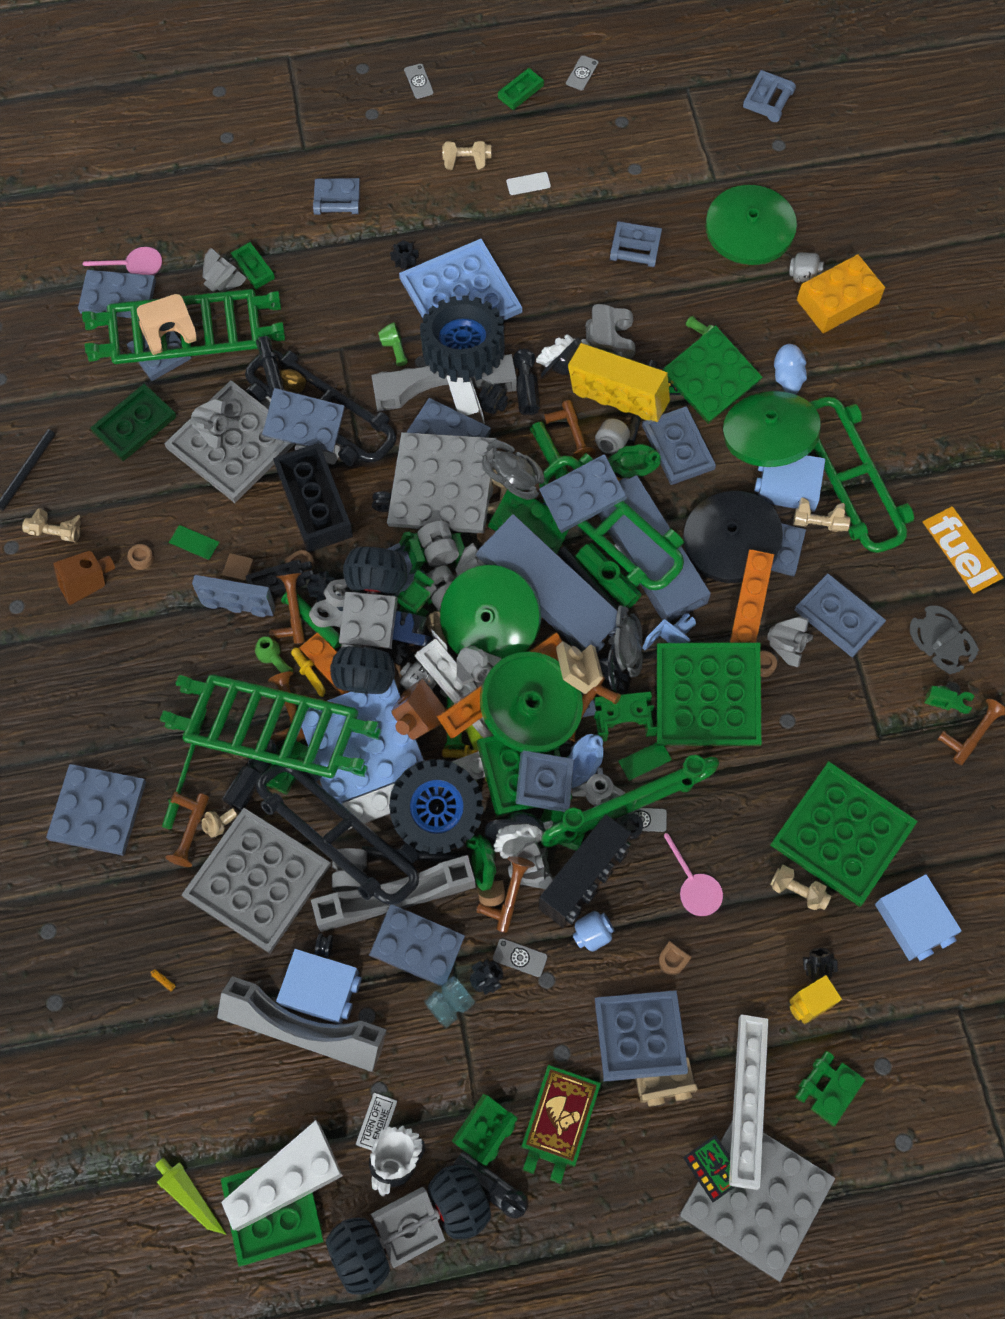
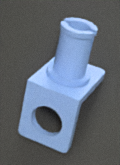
M685 613L674 626L664 619L646 637L642 648L646 651L659 636L668 643H690V639L685 634L696 625L695 619L691 617L687 622L690 614Z

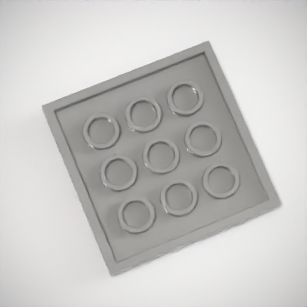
M230 380L211 399L225 401L223 415L227 418L238 420L237 425L227 426L224 433L218 434L221 436L220 448L216 449L209 446L198 430L193 428L191 419L164 444L170 452L236 503L274 465L273 458L284 455L295 444L263 436L262 433L268 409Z
M402 432L387 519L388 526L420 529L431 522L445 521L450 531L485 533L492 478L482 469V456L487 455V462L494 459L493 448L487 451L486 447L496 438Z
M243 808L182 893V896L271 954L331 866V863Z
M733 1120L720 1141L730 1157ZM763 1133L760 1188L754 1190L735 1187L712 1203L698 1181L679 1217L778 1282H781L835 1178Z

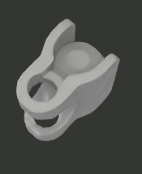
M603 304L594 305L592 308V319H589L585 325L586 342L590 343V346L631 359L636 353L635 343L630 339L620 337L616 331L626 330L631 327L633 323L632 312L628 309L613 308Z
M345 579L331 581L324 590L326 599L316 602L309 612L312 622L318 627H341L345 592H360L351 590L347 586ZM318 612H327L329 617H321Z

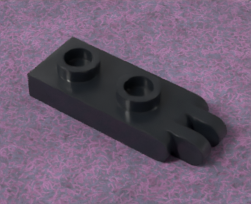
M295 560L246 575L247 584L269 587L271 595L286 591L283 581L277 578V576L302 573L296 581V588L307 584L306 580L311 579L314 571H306L312 568L310 561L301 563V560Z

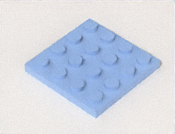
M482 239L399 273L400 280L422 318L425 313L429 314L431 306L438 308L439 301L444 299L448 303L450 302V297L456 296L457 300H462V296H469L471 301L478 297L481 298V304L488 301L492 304V309H498L499 317L502 316L503 321L522 313L521 304Z
M393 679L392 685L383 694L348 692L328 700V702L356 708L359 712L357 719L378 722V728L382 730L379 740L352 732L344 751V757L365 760L364 765L368 766L365 777L338 769L335 777L327 778L322 776L320 779L323 789L341 804L394 784L407 768L412 767L415 763L424 761L417 739L412 740L408 734L401 735L396 730L397 720L392 715L391 710L399 700L400 693L395 679ZM313 708L308 709L302 724L308 747L322 713L321 710ZM332 714L316 755L315 764L328 767L347 716Z

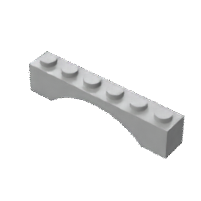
M512 354L504 355L503 360L500 359V366L498 368L492 366L493 373L487 376L485 373H482V379L477 381L475 377H469L473 386L480 389L483 387L489 388L492 384L501 386L506 392L516 391V374ZM430 365L422 368H405L401 371L380 372L372 375L377 412L401 408L407 401L423 391L442 385H449L447 376L445 379L440 378L438 371L435 374L430 371Z
M468 855L442 862L418 873L419 885L415 891L404 901L394 905L403 909L476 888ZM406 877L380 886L386 893L394 894L409 881V878ZM358 890L336 892L311 900L316 923L321 932L386 914L389 908V904L380 902L374 896L370 900H365Z
M233 976L221 993L217 1016L221 1020L373 1072L381 1055L387 1030L363 1021L334 1025L306 1020L276 1004L258 985Z

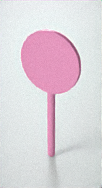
M140 247L133 250L126 260L84 261L83 266L126 265L130 274L154 276L162 267V258L157 250L151 247Z
M665 833L666 841L688 876L680 890V899L683 906L688 912L696 916L713 914L718 910L723 899L720 884L709 875H693L668 833Z

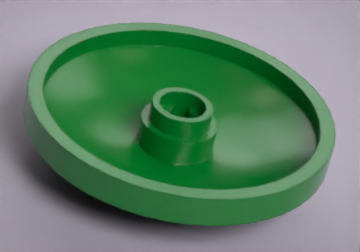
M741 185L722 192L714 199L707 213L705 227L711 245L722 256L740 264L760 265L778 259L790 248L796 233L797 221L793 208L779 193L763 186Z
M781 391L761 392L744 398L730 409L723 424L724 441L729 451L741 461L760 467L784 466L802 459L817 445L821 432L820 417L815 407L798 395Z
M499 565L477 566L460 574L446 590L440 608L441 628L446 641L457 654L463 648L469 646H476L484 652L501 659L511 654L527 652L535 642L541 625L539 599L531 584L518 572ZM485 612H488L491 615L489 621H487V618L484 617Z
M519 652L500 660L487 674L481 687L480 709L487 727L504 745L519 752L524 750L546 753L563 745L574 734L581 721L583 700L581 691L563 680L559 661L542 653Z

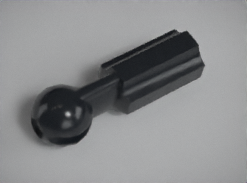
M527 348L519 349L514 354L513 364L519 370L520 375L516 381L519 412L522 415L532 416L538 413L540 400L537 377L532 374L531 369L535 365L536 358L534 353Z
M270 739L266 752L279 755L280 750L277 742ZM250 758L247 764L242 767L222 800L232 808L234 807L236 810L242 811L256 791L257 779L268 770L271 763Z
M464 1151L461 1152L453 1166L464 1165L469 1167L477 1177L487 1200L501 1209L507 1217L512 1219L522 1217L529 1207L527 1195L523 1191L511 1186Z

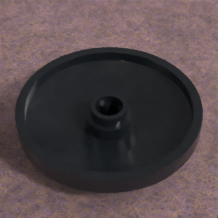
M726 491L708 497L691 512L684 528V546L689 560L704 576L724 583H740L743 580L749 549L774 554L772 565L774 564L782 548V524L775 509L763 498L743 491Z

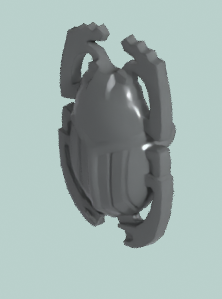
M495 439L488 444L486 449L490 451L493 448L494 459L487 462V455L482 456V469L492 479L501 483L516 496L526 500L536 498L539 492L536 491L535 485L544 483V474L540 466L527 455H523L520 452L512 454L515 449L507 443ZM497 448L504 449L506 452L497 451ZM490 464L493 465V468L496 470L497 474L491 469Z
M619 606L616 616V626L619 628H616V635L609 638V644L613 645L615 643V655L619 667L624 670L626 666L629 676L633 678L638 676L642 669L641 622L634 613L630 614V618L627 614L628 608L626 606Z
M940 606L926 607L924 609L926 617L924 619L914 617L910 623V635L913 642L928 656H932L935 653L936 656L932 658V661L949 675L964 670L962 665L956 667L958 658L971 654L968 662H973L979 651L974 639L966 631L962 634L958 632L963 628L957 618L948 610ZM935 614H941V615L946 616L947 618L941 617V616H935ZM918 628H920V632H921V633H920V637H921V640H922L923 644L921 643V641L919 640V637H918V633H917ZM964 639L968 642L970 647V650L968 652L965 650L963 642ZM941 659H946L954 664L946 665Z

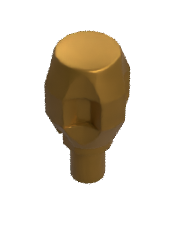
M279 369L285 391L300 393L304 390L306 380L299 372L292 369Z

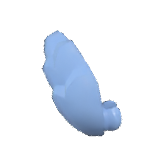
M783 345L777 352L774 360L776 382L781 384L786 392L797 394L802 384L807 380L806 359L803 352L796 345Z
M594 734L585 735L572 745L571 752L567 756V758L574 759L571 788L582 785L591 776L596 774L597 768L603 760V739L601 736Z

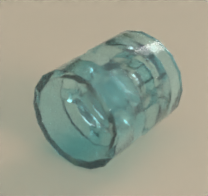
M454 976L444 983L442 993L435 991L424 1000L425 1005L445 1029L458 1019V1011L462 1013L467 1012L476 1004L468 991Z

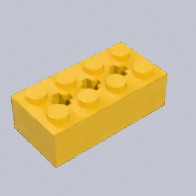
M583 343L579 345L568 364L573 393L582 398L593 399L601 405H609L618 408L624 413L629 412L638 415L644 420L658 422L670 401L668 373Z

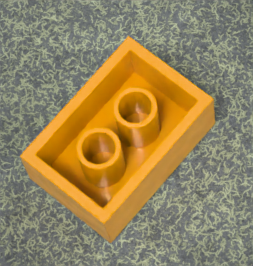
M859 254L801 284L797 301L820 331L825 333L879 304L885 286Z

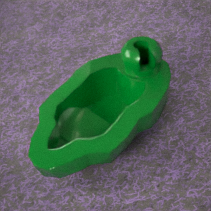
M638 444L619 449L617 453L608 459V462L614 473L623 478H631L636 475L643 477L658 468L661 462V455L649 446Z
M474 835L470 840H466V847L471 849L469 862L475 883L482 891L490 890L496 874L494 848L486 837Z

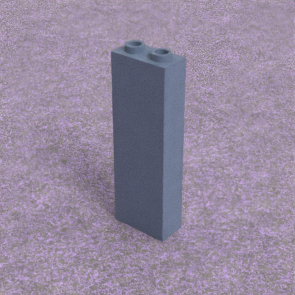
M637 475L630 479L624 478L620 480L619 483L627 497L623 501L663 536L670 528ZM612 506L599 513L598 516L603 522L616 507ZM625 515L608 530L618 549L651 580H659L674 565L673 558ZM681 546L678 550L683 555V569L668 586L655 591L647 589L640 583L662 621L665 619L671 622L685 613L688 614L708 604L711 593Z
M514 514L508 518L476 553V556L485 565L504 566L522 575L537 594L541 608V617L572 646L577 647L581 653L589 645H593L598 653L605 645L602 640L607 635L613 636L616 633V628H619L616 626L617 610Z

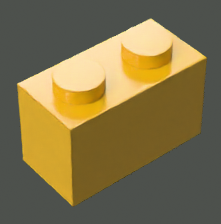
M827 975L793 996L789 1000L791 1003L790 1010L793 1016L798 1021L802 1020L805 1025L831 1009L842 998Z

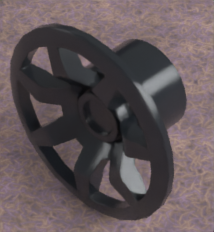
M614 643L608 658L598 659L602 675L605 678L603 683H610L613 692L624 695L628 692L631 677L629 676L628 668L627 675L622 673L623 670L619 667L616 659Z

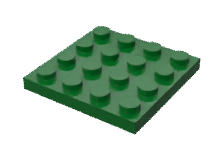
M657 643V746H761L760 643Z
M828 761L770 846L861 907L918 821Z

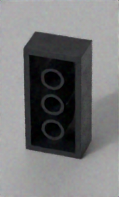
M316 443L273 458L277 474L306 551L312 552L352 538L353 532L349 518L320 444Z
M605 814L539 897L538 909L563 929L568 923L573 925L581 914L580 911L583 903L589 904L597 894L598 884L600 882L605 884L614 872L613 868L616 861L621 863L630 852L628 849L632 845L629 842L631 833Z

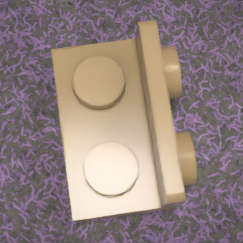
M563 641L556 647L564 681L586 694L603 679L596 648L593 645H589L582 653L577 647H571Z
M686 1058L688 1074L637 1078L636 1083L640 1102H648V1106L651 1107L664 1104V1098L675 1096L676 1101L692 1098L691 1093L696 1092L698 1089L697 1084H694L689 1058Z

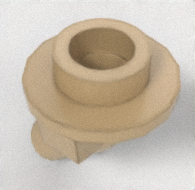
M440 611L430 613L426 623L429 632L433 630L447 644L448 642L441 628Z
M233 807L220 817L216 812H206L202 819L203 831L210 837L223 834L224 826L237 818L239 815L238 811Z

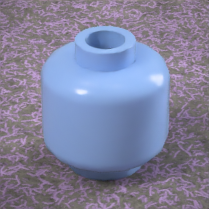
M592 911L575 922L576 932L573 933V937L580 948L585 946L589 951L593 952L612 940L614 928L605 913L600 914L597 911Z

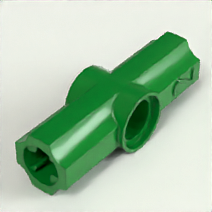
M592 543L586 544L580 549L575 558L597 580L602 589L607 591L621 606H626V608L630 609L635 605L642 594L620 572L619 566L615 562L609 561ZM611 574L614 576V578L607 579L603 577V575Z

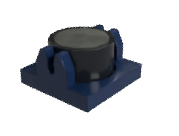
M396 611L393 640L425 647L433 641V638L424 635L427 618Z

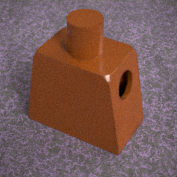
M91 551L53 563L58 586L69 605L105 586L103 574L115 569L110 556L97 560Z
M422 678L402 693L391 712L397 720L395 725L397 732L401 735L408 734L410 739L415 740L440 726L441 722L437 716L446 709Z

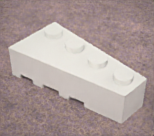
M315 1120L221 1202L233 1230L239 1231L343 1176L320 1123Z

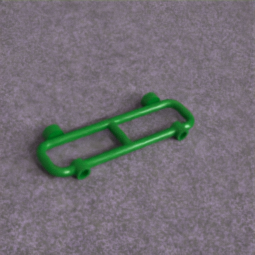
M822 397L811 401L810 403L816 410L825 406H831L835 409L863 463L857 467L837 473L820 439L814 447L817 457L825 458L824 471L840 502L845 504V512L850 517L852 524L848 529L851 539L853 541L859 539L867 550L876 553L901 545L907 538L908 531L905 524L914 521V514L908 503L896 507L854 426V424L862 421L859 407L857 404L844 407L841 401L834 397ZM868 473L897 529L896 537L880 543H875L870 539L868 529L865 523L861 522L842 484L843 481Z
M587 453L579 461L572 456L557 458L543 471L544 483H539V488L547 485L550 478L561 467L568 465L575 470L594 459ZM624 501L614 505L616 509L596 529L587 520L577 525L629 572L626 577L636 587L641 583L649 590H661L668 586L683 569L684 559L678 548L684 543V540L671 528L662 536ZM623 515L673 558L674 565L659 580H651L638 566L631 562L603 536Z
M690 755L684 761L682 769L584 812L578 808H569L564 812L561 822L544 831L541 843L545 847H552L562 842L572 844L578 835L594 829L605 814L615 820L678 791L689 792L694 784L715 773L719 766V760L716 757L703 759L698 755ZM687 780L690 785H684L682 781ZM570 831L574 836L567 837L565 832Z

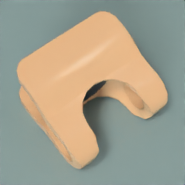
M174 294L140 305L137 308L140 328L153 355L163 352L161 337L169 331L180 333L187 343L197 341L195 328L180 295Z

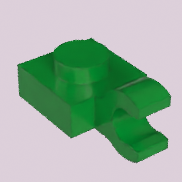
M932 686L926 694L924 704L945 710L953 708L961 713L968 714L972 707L966 706L963 700L972 701L975 695L970 692H964L957 696L958 693L951 691L948 687Z

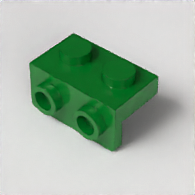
M483 1094L451 1142L476 1161L486 1166L497 1156L499 1146L503 1140L513 1132L518 1117L508 1112L488 1095Z

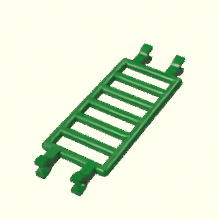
M253 289L181 296L186 308L187 305L201 304L205 345L191 347V343L185 342L180 334L182 348L168 349L165 333L161 337L163 352L155 355L151 351L144 352L143 336L139 325L140 320L137 315V308L140 305L159 299L112 303L107 306V312L102 313L82 312V320L85 322L86 330H92L98 326L108 325L110 344L84 343L85 353L88 356L89 362L97 361L104 357H111L112 363L124 364L258 349L256 340H259V337L268 336L270 340L285 341L283 322L275 323L269 327H260L258 309L281 310L279 291L270 292L264 296H256ZM247 299L252 340L238 342L233 300ZM224 301L229 343L215 344L210 303ZM131 311L135 353L120 354L117 312Z
M214 674L209 675L205 683L179 675L175 684L181 687V693L200 695L193 713L189 719L163 710L160 721L165 722V728L183 730L182 738L186 743L327 778L335 777L338 769L365 777L368 766L364 765V759L343 756L352 732L363 734L379 740L382 732L378 728V722L357 719L359 712L354 707ZM215 685L228 688L209 736L205 737L195 734ZM238 691L250 693L251 697L232 743L218 740ZM261 697L275 699L256 748L242 746ZM285 702L299 705L280 754L266 752ZM308 709L321 710L320 719L304 760L290 758ZM332 714L347 716L328 767L314 764Z

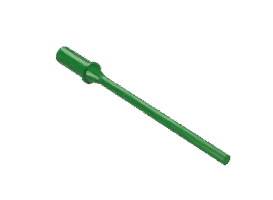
M206 708L195 732L197 735L200 733L207 711ZM194 744L190 745L176 789L178 794L181 793L196 746ZM171 799L168 801L169 805L162 827L166 829H172L180 806L176 803H171Z

